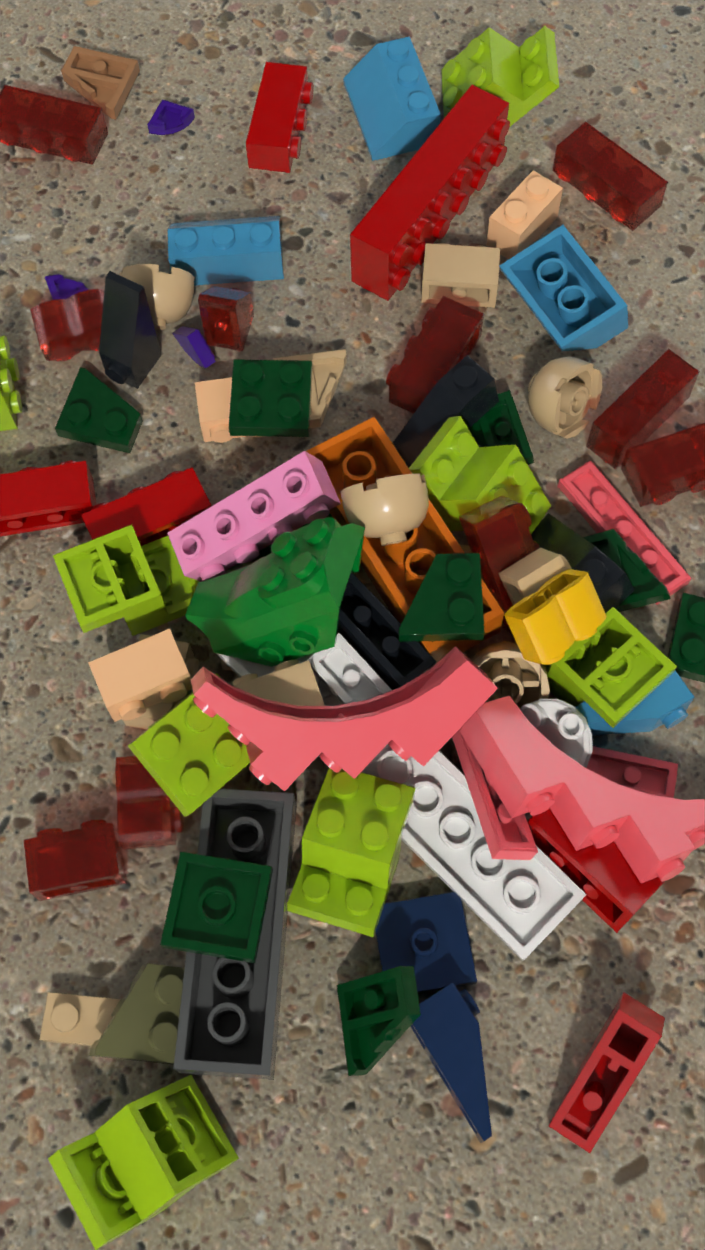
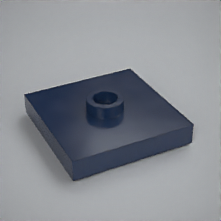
M455 892L384 904L375 931L382 971L399 966H414L418 994L442 990L451 983H454L456 987L477 983L462 901Z

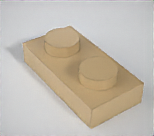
M48 992L40 1040L43 1042L92 1046L95 1041L100 1039L113 1018L111 1014L121 999Z

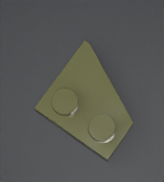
M151 963L142 965L130 984L131 988L128 994L119 1001L111 1014L113 1018L100 1039L91 1046L89 1056L174 1065L185 968Z

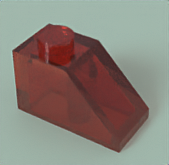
M213 286L200 293L198 304L207 345L243 352L254 317L251 293L238 288Z

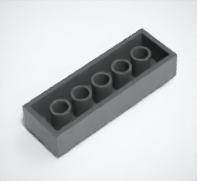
M219 789L203 803L197 854L272 866L273 873L256 963L186 952L173 1068L181 1074L274 1080L288 918L287 902L290 894L297 810L294 793Z

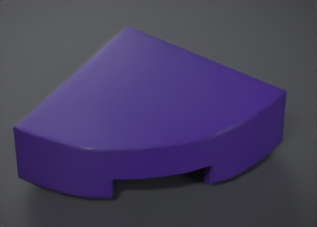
M161 100L147 124L149 133L169 135L185 129L195 119L194 109Z
M59 274L45 276L57 312L93 301L84 283L64 278L63 275Z
M182 326L172 333L184 351L199 366L206 369L216 362L215 356L198 329Z

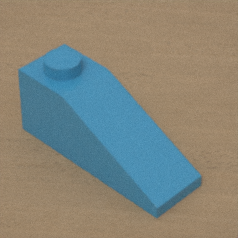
M674 671L672 675L614 728L586 702L579 704L575 708L586 718L592 735L651 732L663 724L669 729L683 721L688 716L686 710L695 697L678 673Z

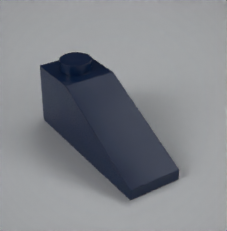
M451 983L419 1004L421 1015L410 1028L479 1142L482 1143L492 1137L480 1028L475 1018L480 1013V1010L466 989L459 992L455 984Z

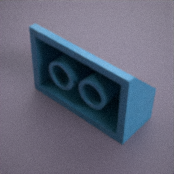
M410 36L376 44L343 78L345 89L372 161L419 150L441 123V113Z
M280 216L172 223L168 228V260L170 269L175 267L190 272L195 277L194 286L284 279Z
M561 225L499 265L501 272L561 351L596 349L628 328L627 304L564 225Z

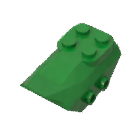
M328 517L316 519L307 526L280 534L271 546V554L260 558L246 567L198 582L185 614L187 620L200 628L208 637L213 652L270 667L335 647L340 605L350 573L358 572L360 569L365 527L354 523L341 526L334 518Z

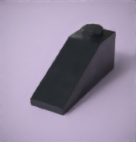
M109 271L105 277L99 354L105 374L112 381L118 384L126 383L138 389L161 357V351L144 286Z
M466 355L438 380L392 443L408 468L449 417L461 416L469 429L499 402L495 379L472 358Z
M549 513L540 521L523 545L531 553L539 548H543L556 554H561L566 558L573 570L588 572L605 613L612 607L616 609L635 591L626 573L597 547Z

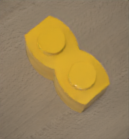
M567 569L545 582L537 592L514 604L504 615L524 660L542 665H550L561 660L565 656V651L572 646L574 641H582L592 637L597 632V627L607 617L588 572Z

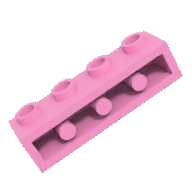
M303 451L167 534L184 576L202 582L226 574V570L238 563H247L256 559L260 555L259 551L273 544L280 534L297 530L316 519L326 518L330 513L329 510L341 503L323 462L308 452Z

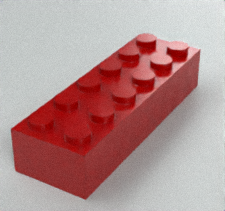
M474 85L468 88L351 232V281L387 301L390 300L397 290L401 291L404 289L415 266L424 263L426 243L433 244L437 239H443L449 229L451 220L456 214L461 215L468 205L469 197L475 190L480 191L491 169L494 166L499 167L503 162L507 152V147L504 146L505 136L510 127V121L507 120L509 102Z

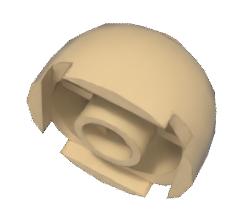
M136 264L122 268L120 276L144 286L155 330H165L166 324L175 323L186 316L191 307L194 294L195 277L190 272L172 267L171 274L159 271V265Z
M558 358L548 362L531 378L528 386L529 410L539 426L566 439L578 435L587 426L589 421L582 419L587 414L589 408L596 410L602 392V374L600 370L593 368L594 364L579 358Z
M416 473L376 479L377 483L366 486V491H364L363 483L352 485L340 491L348 522L365 527L364 536L367 538H380L382 546L407 541L406 533L420 526L426 518L429 507L425 475L420 476V474Z
M504 641L489 644L477 652L471 660L498 687L486 702L510 695L516 705L521 708L526 704L542 698L548 699L550 685L545 666L524 660L517 643Z

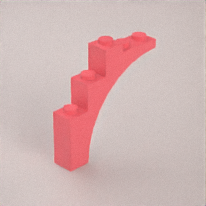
M454 647L431 669L400 688L368 700L335 706H297L263 699L230 685L205 667H202L191 679L195 696L193 698L194 703L208 716L213 718L218 714L229 723L227 728L231 734L241 743L248 745L246 749L251 763L249 769L253 775L265 785H270L273 782L284 792L318 756L334 772L339 773L343 769L354 779L387 744L405 761L412 756L424 767L498 689L488 675L457 647Z
M510 695L485 702L460 729L461 735L511 818L528 812L532 816L539 815L550 808L576 851L593 844L596 848H602L614 841L641 884L657 877L661 881H667L684 870L685 865L683 861L689 854L705 844V799L682 800L650 795L617 784L585 768L555 747L535 728Z

